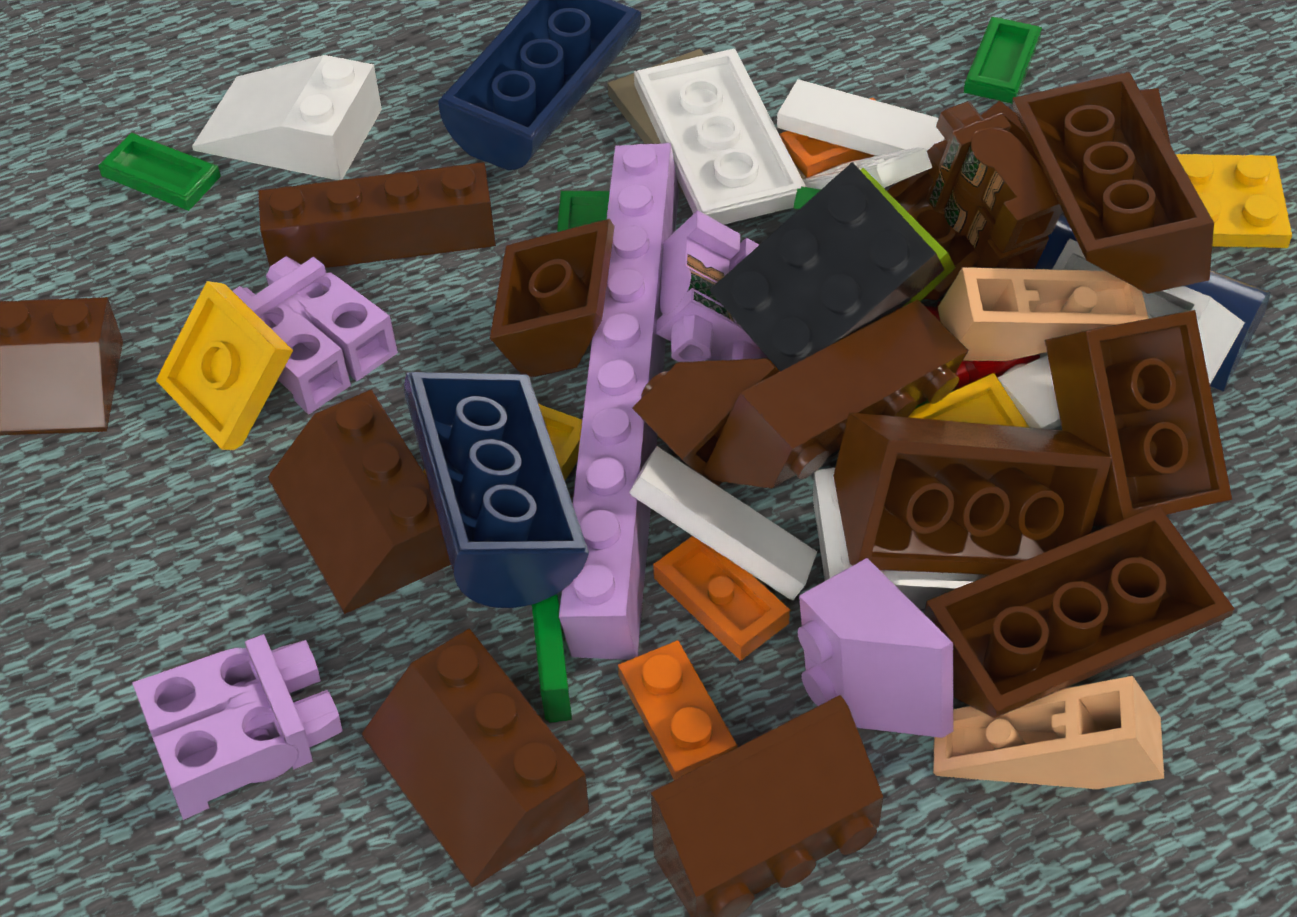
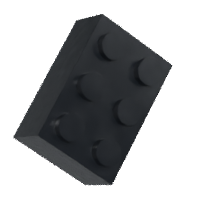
M851 162L710 289V292L776 368L782 371L902 308L945 269L936 252L860 169Z

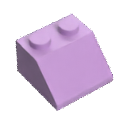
M868 558L799 595L802 626L798 628V638L804 649L806 669L802 673V682L808 695L817 706L841 695L849 706L857 728L940 738L953 732V642Z

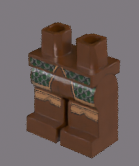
M969 101L945 109L940 113L936 127L946 140L934 144L927 150L932 168L928 169L927 172L933 178V183L926 200L935 212L944 209V217L947 224L955 232L966 236L980 256L975 268L1035 269L1049 240L1048 235L1052 234L1062 213V209L1043 169L1021 141L1009 132L1011 124L1002 113L983 119Z

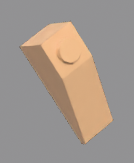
M962 267L938 306L941 323L969 350L963 359L964 361H1009L1046 353V339L1149 319L1141 290L1106 271Z
M1133 676L1064 688L997 718H992L971 706L953 709V732L943 738L934 737L933 773L936 776L1087 789H1102L1164 779L1161 717Z

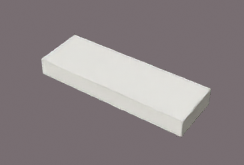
M797 79L777 113V128L875 156L916 147L926 148L927 151L934 144L946 140L936 127L939 118Z
M921 147L851 161L860 170L864 168L883 188L932 168L926 148L921 149ZM851 162L842 163L803 179L806 187L821 190Z
M656 446L629 492L631 496L788 599L794 600L806 585L817 551Z

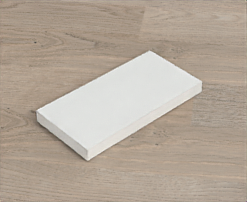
M735 49L634 71L635 88L661 144L671 143L676 177L693 214L698 210L724 225L794 207L797 188L801 189V186H806Z

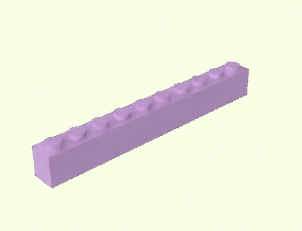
M671 143L615 146L607 219L611 220L615 228L603 317L592 338L572 503L589 555L580 574L570 585L562 590L559 619L571 657L630 660L638 657L651 508L631 496L629 492L645 462L656 448L657 433L632 407L641 399V394L646 384L654 376L663 372L666 339L656 334L657 319L663 315L660 311L663 243L676 231L679 198Z

